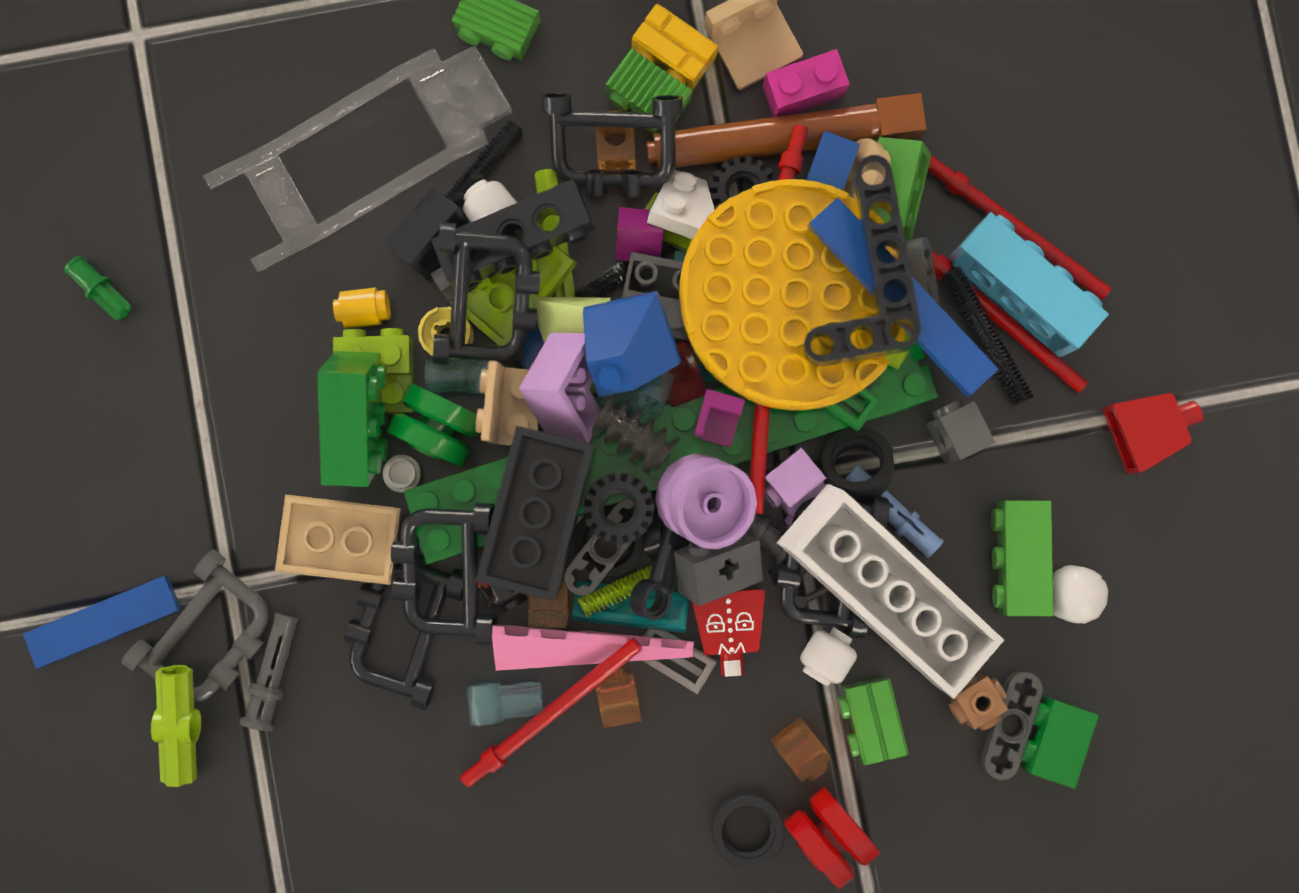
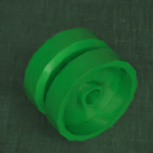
M409 383L401 401L405 407L421 414L417 421L402 413L394 414L386 432L408 442L407 446L438 461L442 458L463 468L471 450L467 444L451 436L455 430L470 438L478 437L479 433L476 432L477 414Z

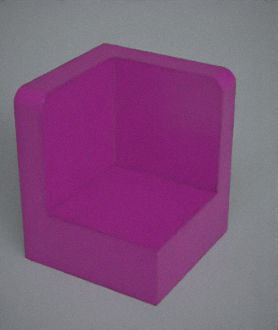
M619 207L615 260L630 261L631 252L661 258L663 228L647 223L650 210Z
M707 389L693 438L730 447L745 400Z

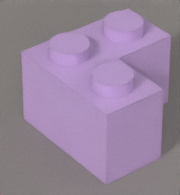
M550 333L519 387V391L544 433L589 444L603 417V413L589 390L593 379L586 363L584 333Z
M800 448L766 474L764 498L773 508L780 506L788 515L784 522L788 527H791L797 508L804 501L817 497L826 486L823 482L826 477L805 451Z

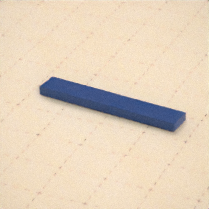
M837 197L808 224V227L874 297L861 221ZM884 246L876 251L880 261L884 263L896 261ZM912 277L921 324V334L916 343L963 394L969 397L999 369ZM891 284L883 289V294L888 301L900 302L905 298L903 289L898 285ZM898 323L912 338L911 329L904 323Z

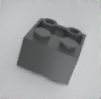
M631 252L622 298L658 291L675 343L690 346L691 344L681 319L679 306V282L683 262Z

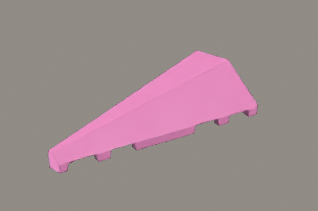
M503 624L494 625L492 628L496 671L600 664L633 637L639 641L643 650L629 661L693 657L695 641L587 630L573 632Z

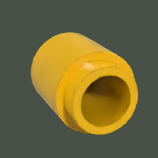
M374 287L340 291L339 299L333 300L336 322H342L345 329L381 325L382 321L391 319V308L387 290L378 291Z

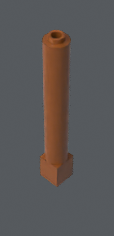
M915 93L877 98L874 104L675 130V168L732 161L733 157L738 156L741 160L745 159L746 156L756 158L782 154V152L787 151L794 125H803L809 129L803 151L816 150L824 131L854 142L865 138L878 142L879 137L920 140L927 130L922 94ZM660 132L653 133V141L646 142L649 164L656 163L657 170L661 165Z

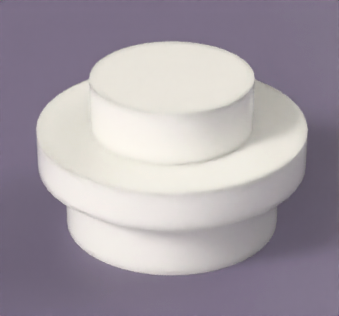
M397 455L386 462L383 468V479L391 490L404 493L403 491L418 485L421 479V469L417 461L412 457Z

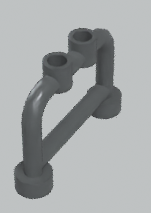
M212 549L202 558L193 572L206 582L154 648L143 639H140L125 654L121 663L133 673L141 668L155 679V672L159 668L164 667L161 664L222 586H224L253 610L254 618L248 628L235 640L232 648L224 658L212 669L205 682L198 687H193L194 702L206 700L219 687L227 691L241 674L235 667L242 658L245 657L251 661L265 643L259 637L264 632L269 620L267 604L258 593L223 567L226 558Z

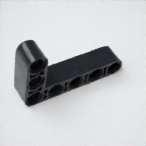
M879 155L864 157L856 168L854 178L855 193L878 315L822 325L810 330L804 341V354L806 359L816 366H830L903 353L910 350L916 344L921 334L920 318L893 172L890 163ZM876 170L883 176L884 180L880 184L870 185L863 180L862 175L866 171ZM875 208H883L890 214L891 219L887 223L877 224L870 219L869 212ZM883 246L892 247L896 251L898 259L892 263H884L878 259L876 251ZM891 284L898 285L903 289L905 298L900 302L888 301L883 294V289ZM904 323L911 329L912 338L905 342H899L892 337L890 328L894 324ZM857 330L867 331L872 337V345L865 349L855 347L850 340L851 334ZM818 337H825L832 342L833 351L826 356L816 355L810 347L812 341Z

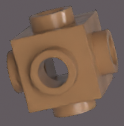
M979 672L972 677L955 699L949 696L952 703L948 704V707L960 725L965 723L974 730L979 727L981 730L993 727L1001 721L999 715L1008 711L1003 702L1007 695L1001 684L995 677L990 679ZM984 696L987 703L976 708V700Z

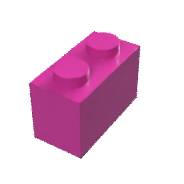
M836 49L767 72L762 87L772 116L777 117L797 114L844 98L849 87V81Z

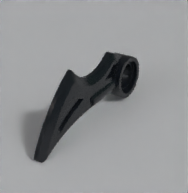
M664 525L649 579L639 581L634 586L630 596V606L633 613L649 620H659L667 613L671 604V596L678 587L674 551L685 547L689 541L666 527V525ZM654 590L655 600L648 609L646 600L648 594Z

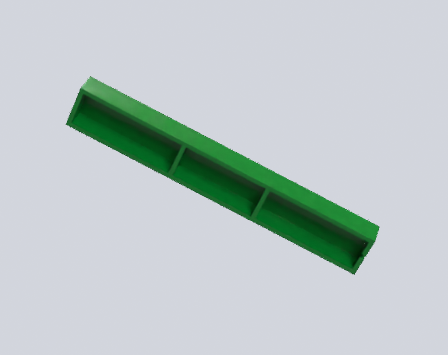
M917 343L910 349L899 369L888 365L876 380L865 387L882 399L865 423L931 402L938 398L928 365L919 366L918 362L925 357L922 348ZM726 386L713 390L745 400L730 447L693 438L705 393L596 428L589 442L596 449L578 517L584 515L585 496L590 487L601 477L609 474L623 473L634 476L641 480L650 493L657 490L658 482L666 469L684 456L695 453L710 455L733 466L750 461L755 402L743 398ZM858 394L851 397L865 408L869 404ZM843 402L836 403L854 418L858 419L860 416ZM770 407L767 455L851 427L824 407L811 410H783ZM508 457L403 491L410 514L416 510L427 508L474 510L477 502L493 503L495 506ZM614 493L605 500L603 507L612 506L631 498L624 493ZM423 524L417 529V536L426 564H434L462 555L461 525ZM477 534V549L485 547L488 534Z

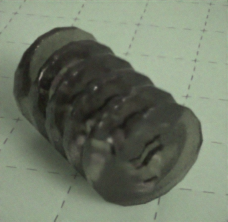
M616 393L596 418L591 434L597 436L606 431L604 443L607 446L619 440L616 450L619 455L631 449L630 463L634 464L643 458L642 472L646 474L655 467L658 470L681 438L677 436L666 442L665 439L668 432L666 427L654 433L655 419L651 418L643 424L640 423L643 410L639 408L633 413L628 414L630 401L626 399L616 405Z

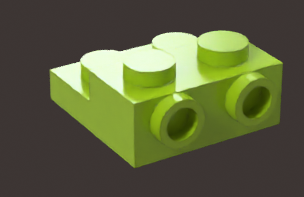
M399 328L381 329L380 336H366L365 330L347 329L343 330V337H333V353L334 351L381 353V365H386L387 384L385 389L381 388L382 402H387L388 414L415 413V411L405 407L401 401L409 383L414 384L413 338L409 335H403V329Z

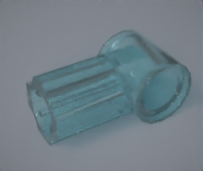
M448 359V365H434L433 360H426V389L432 393L467 392L468 395H485V393H480V377L482 370H488L489 361L491 360Z
M665 372L635 390L600 397L598 395L596 403L603 413V420L609 423L636 415L646 418L661 416L668 401L673 378L670 373Z
M541 681L500 685V682L466 686L469 723L472 726L496 724L509 718L535 716L544 709Z

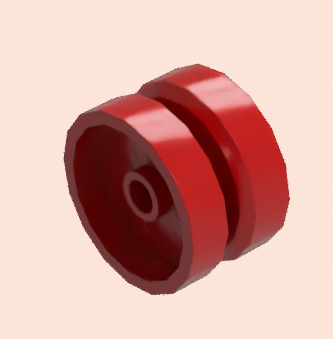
M823 787L809 799L810 807L822 822L817 825L805 811L797 810L783 823L798 842L797 846L819 872H823L840 890L855 877L854 868L843 855L846 850L859 864L865 866L873 861L881 852L833 795Z

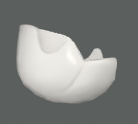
M1067 565L1053 572L1054 616L1078 624H1085L1100 617L1108 600V587L1100 574L1086 567Z

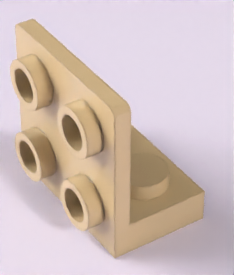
M728 0L706 11L704 28L710 39L719 45L718 54L738 90H742L762 80L767 72L791 65L803 57V51L777 5L778 0Z
M489 361L488 370H482L480 393H485L484 409H478L476 417V432L482 433V441L511 446L516 425L539 431V423L519 391V387L529 370L505 368L497 361Z

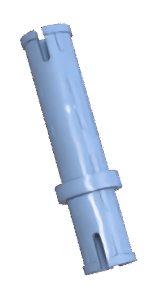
M858 464L845 480L861 482L867 481L872 477ZM886 490L880 497H887L889 500L890 512L887 522L896 529L894 533L897 536H904L926 558H929L941 546L944 540L939 538L918 519L920 515L915 510L910 512Z

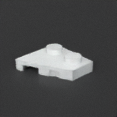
M674 170V174L663 185L649 212L647 223L693 239L707 217L714 211L707 181L690 173Z

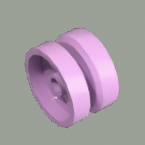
M696 453L679 458L666 469L658 482L655 498L658 515L666 527L701 548L720 549L732 545L745 535L754 520L757 506L755 487L746 473L713 456Z

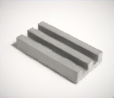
M648 629L644 635L653 637L654 633L662 638L682 640L669 631ZM695 647L693 656L706 664L703 670L684 658L670 659L697 675L699 678L696 683L658 660H644L643 662L698 694L716 665L717 660L705 655Z

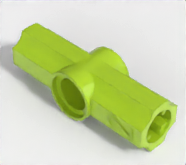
M172 665L159 668L155 672L157 709L152 717L151 736L154 742L159 743L160 782L165 783L169 787H180L193 783L197 779L196 742L201 731V714L198 709H194L193 669L188 668L187 665Z

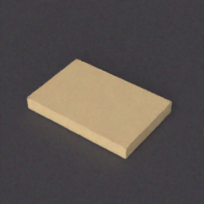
M285 494L275 571L392 585L395 564L391 561V546L394 540L398 541L402 508Z

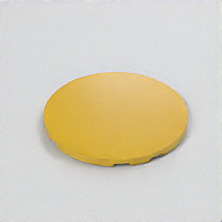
M802 179L776 180L755 185L733 198L730 197L718 206L707 217L690 243L684 258L679 282V306L686 335L693 350L707 370L719 382L747 400L783 410L823 408L846 400L862 391L876 380L891 362L885 358L886 356L830 366H816L811 364L804 354L806 335L813 328L878 315L875 298L808 227V224L837 197L860 220L857 200L848 196L849 193L824 183ZM873 210L869 212L870 219L877 224L885 223ZM884 246L897 260L898 255L892 247ZM898 323L894 324L890 328L891 335L895 340L903 342L906 331ZM857 330L850 336L852 344L859 349H865L872 345V337L867 331ZM825 337L814 339L810 345L812 351L819 356H826L833 351L832 342Z

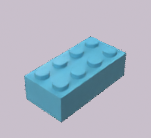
M990 212L948 257L953 262L951 267L960 266L959 269H963L961 273L965 272L963 277L967 276V280L1058 357L1079 349L1109 315L1101 308L1103 303L1093 293L1089 291L1083 292L1073 283L1074 279L1067 270L1060 266L1054 267L1043 257L1044 252L1038 245L1029 240L1025 242L1014 232L1015 227L1008 219L1001 215L995 216Z

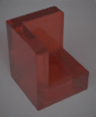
M686 341L676 345L681 363L658 376L671 407L705 396L706 393L698 364Z

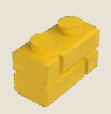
M658 3L653 7L632 37V49H635L637 53H640L656 66H659L675 79H678L680 83H683L691 90L696 87L718 54L719 45Z

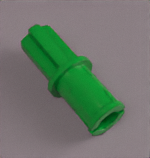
M82 255L74 257L66 264L64 272L86 292L85 297L88 300H94L114 320H121L128 315L132 306L111 286V279L109 277H102Z

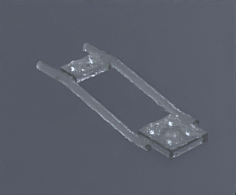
M475 45L442 62L438 53L433 48L397 66L273 141L207 173L203 177L209 188L212 189L242 173L246 174L284 241L250 259L256 271L260 272L324 239L450 163L487 145V138L481 129L511 114L512 108ZM408 78L410 85L448 148L317 224L278 155Z

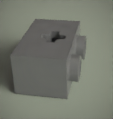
M961 399L948 404L932 412L935 419L925 424L945 464L962 460L995 444L975 401L963 405Z
M747 532L732 545L720 549L701 548L690 542L688 546L674 551L678 592L698 606L763 581L760 541Z

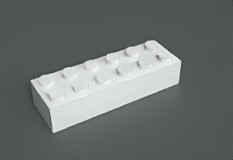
M827 484L777 542L934 686L953 699L956 698L1004 641L1000 635L844 490Z

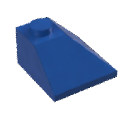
M658 291L584 307L583 322L586 363L599 397L635 390L681 363V358Z

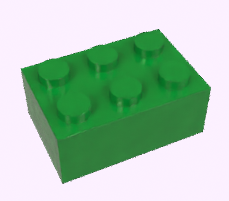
M334 351L317 372L321 485L368 487L374 475L380 473L382 461H387L388 439L382 438V425L387 423L388 406L387 402H382L381 388L385 389L387 384L386 365H381V353Z

